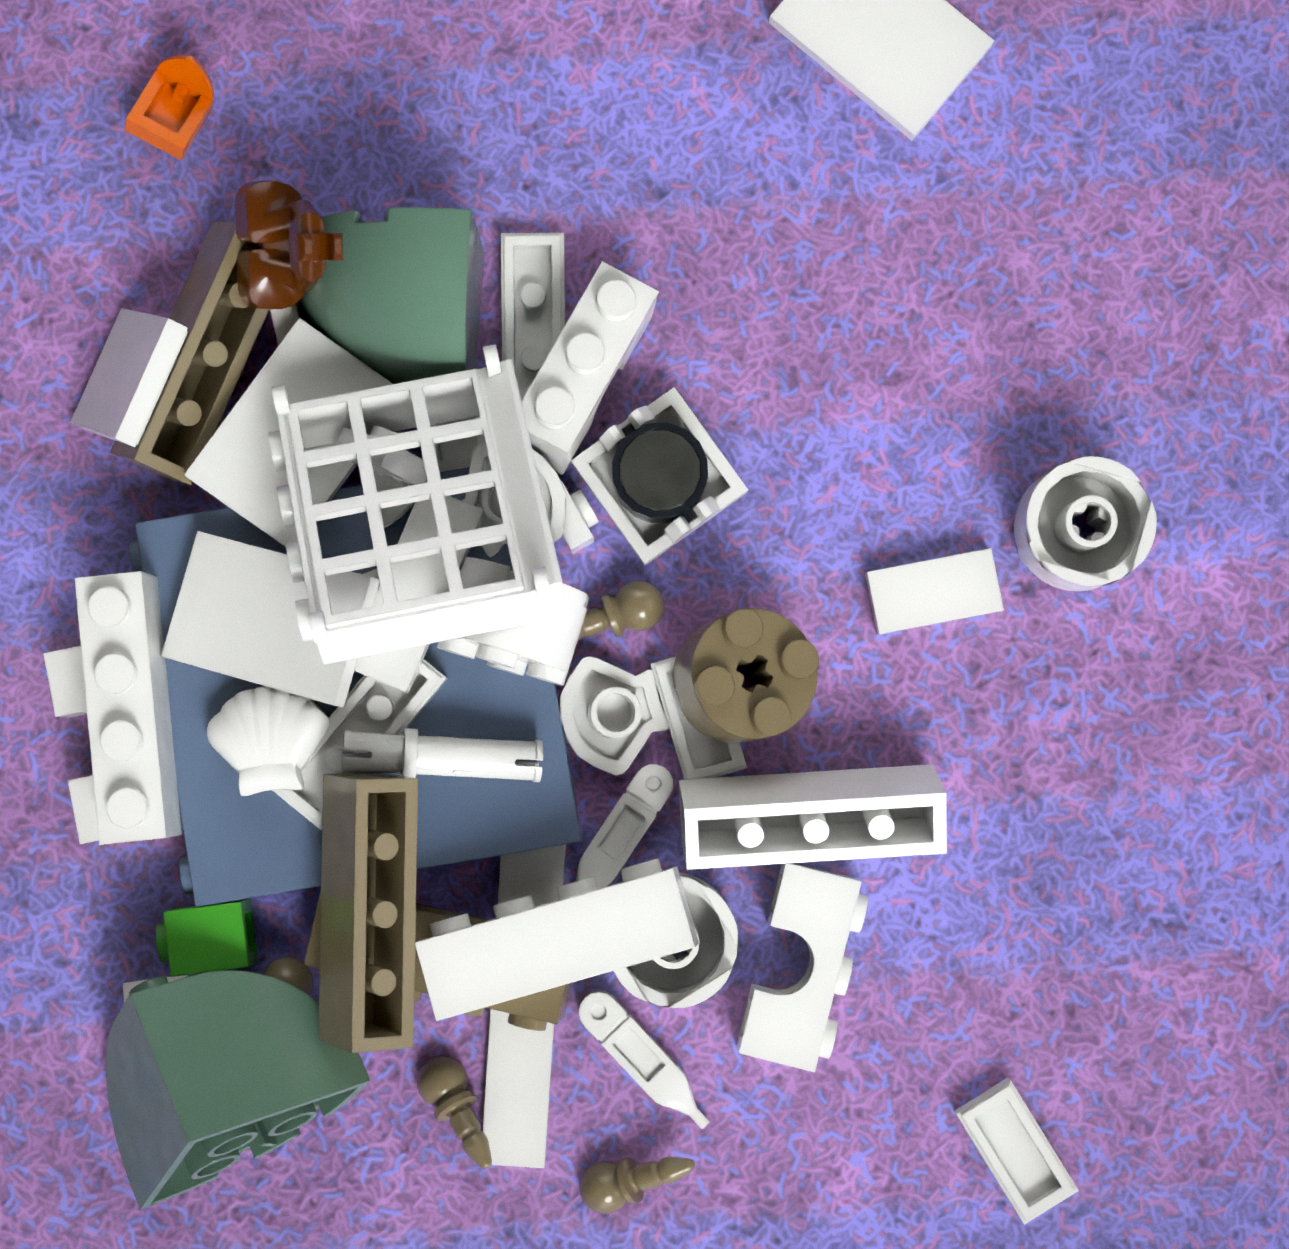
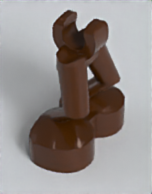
M257 181L246 183L238 190L235 199L236 234L241 242L251 243V248L241 250L237 256L239 296L247 306L255 309H284L294 306L304 296L305 292L314 288L318 279L323 276L326 260H343V233H325L324 223L321 217L317 215L313 205L309 201L303 200L300 193L289 184L277 181Z

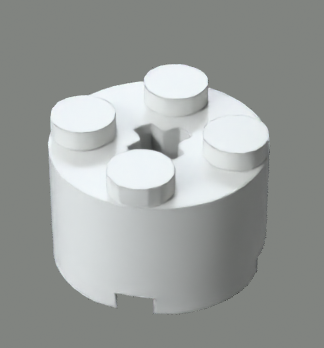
M1088 456L1062 463L1038 478L1027 489L1019 502L1014 520V536L1020 560L1039 579L1062 590L1088 591L1114 583L1127 576L1139 566L1152 548L1157 526L1153 502L1149 500L1146 491L1140 484L1141 481L1134 472L1119 462L1103 457ZM1086 512L1088 513L1086 518L1087 524L1096 527L1095 533L1081 538L1079 536V527L1072 524V518Z
M471 557L465 558L462 570H460L463 589L515 579L514 573L510 571V566ZM563 584L566 617L440 641L437 648L471 659H475L476 655L477 658L487 661L486 665L520 676H524L528 664L526 675L564 686L587 612L588 594Z
M685 873L679 874L699 944L695 948L685 950L677 955L674 953L614 970L621 984L632 995L648 1003L669 1008L694 1006L713 996L726 983L735 964L738 952V929L734 916L725 900L711 885Z

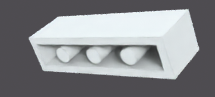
M137 571L75 578L99 845L182 835L165 657H161L164 640L158 577Z
M933 764L679 780L681 841L687 870L947 853L946 791Z
M659 858L620 869L624 881L598 889L595 877L556 887L560 899L558 901L534 907L532 896L528 895L494 905L493 909L496 918L471 925L468 913L429 924L432 937L415 942L436 1021L695 948L699 944L678 867L662 870Z

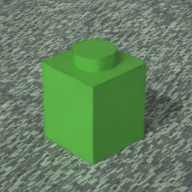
M251 898L195 907V905L175 907L164 911V923L157 925L156 944L159 959L161 962H169L171 977L244 968L258 962Z

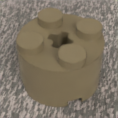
M739 609L704 624L687 637L679 649L674 662L672 673L674 688L676 687L678 698L682 705L681 710L687 721L703 735L725 743L755 741L785 732L804 716L815 695L819 656L814 645L807 640L801 630L782 615L764 609ZM742 665L749 669L748 677L752 680L751 687L745 689L742 687L744 676L736 671L737 667Z

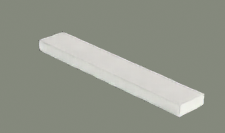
M566 844L501 855L498 904L528 895L532 896L534 907L560 900L556 887L563 886ZM491 1009L483 1132L489 1141L492 1165L545 1168L554 1024L547 1022L545 1031L520 1028L507 1022L509 1013Z

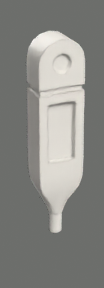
M649 764L642 767L636 773L627 787L626 793H623L582 855L577 868L575 882L595 877L598 889L608 886L616 878L620 869H622L655 819V814L661 810L672 792L673 779L665 767L658 764Z
M602 990L592 991L585 995L579 1008V1017L584 1027L597 1041H601V1045L656 1103L689 1115L703 1129L710 1121L697 1108L688 1079L675 1061L631 1014H627V1010L613 995Z

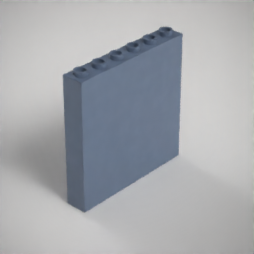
M470 467L440 472L441 480L468 475ZM362 485L339 489L331 501L364 495ZM466 492L450 496L462 501L465 499ZM413 506L400 519L384 528L387 546L398 544ZM230 508L135 523L137 540L129 542V555L133 572L142 571L158 577L164 644L197 531L287 554L284 546ZM367 512L316 521L323 559L373 549ZM507 544L491 558L486 554L482 546L471 547L466 556L511 567L510 571H513ZM377 566L354 570L352 572L364 574L369 571L377 569ZM438 642L430 643L424 659L448 679L408 728L417 729L418 736L516 741L542 740L543 761L517 759L516 761L538 762L539 766L543 768L540 782L416 774V778H418L417 869L581 842L582 834L566 738L560 714L557 684L526 675L528 664L524 676L490 667L486 665L487 661L477 658L476 655L475 659L467 658L437 648ZM165 658L181 830L184 831L187 855L180 856L179 859L180 879L185 894L193 893L195 907L321 886L322 830L272 790L249 796H241L238 785L239 773L208 741V723L221 711L222 706L239 692L263 687V685ZM354 671L348 694L364 676L363 674ZM311 699L328 718L338 707ZM388 773V774L401 775L400 773Z

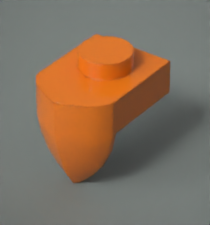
M176 55L161 61L125 122L126 132L181 161L210 115L215 96L213 84L207 71L194 56Z

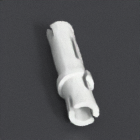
M404 728L403 735L351 732V730H344L343 734L344 750L369 751V753L342 752L341 771L343 773H348L349 771L400 773L401 776L416 778V774L532 780V782H540L543 767L539 766L538 762L516 761L517 759L543 761L542 740L516 741L418 736V730Z

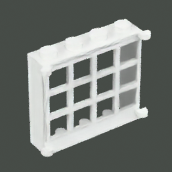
M496 344L483 347L486 367L481 369L465 370L289 404L285 384L271 387L280 430L268 433L269 445L276 472L286 470L289 484L277 487L278 501L284 526L295 525L298 541L286 543L287 557L293 582H305L307 599L295 601L296 614L303 642L314 640L323 665L566 617L561 573L512 359L499 362ZM480 415V418L430 427L431 424ZM374 425L393 432L417 427V430L373 439L367 438V434L370 435ZM343 427L352 430L354 439L352 443L304 451L306 448L337 443ZM484 434L491 470L441 480L434 444ZM421 447L428 482L377 492L371 456ZM357 459L364 495L313 504L307 468ZM495 487L503 524L452 533L445 496ZM431 499L438 536L387 546L381 509ZM367 512L373 549L323 559L316 521ZM507 541L515 579L463 589L456 550ZM442 553L449 592L398 602L391 563ZM377 566L384 605L332 615L326 576Z

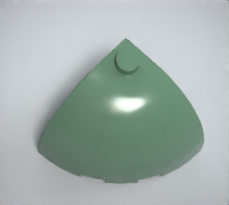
M388 208V215L381 222L361 221L360 212L355 210L321 216L325 233H343V260H326L323 276L318 279L314 288L305 292L304 296L298 301L306 323L392 384L476 369L485 252L472 209Z
M232 970L205 972L168 982L166 977H156L146 980L130 990L129 996L116 1016L108 1036L106 1081L116 1141L139 1209L141 1210L219 1178L218 1172L236 1163L241 1157L240 1153L250 1148L255 1159L277 1149L301 1135L299 1127L317 1116L316 1110L320 1108L323 1117L330 1116L350 1101L370 1082L359 1053H350L319 1040L318 1001L302 990L279 979L259 973Z

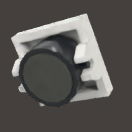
M675 387L650 405H645L631 412L624 422L607 429L599 438V441L571 460V464L644 566L748 492L745 484Z

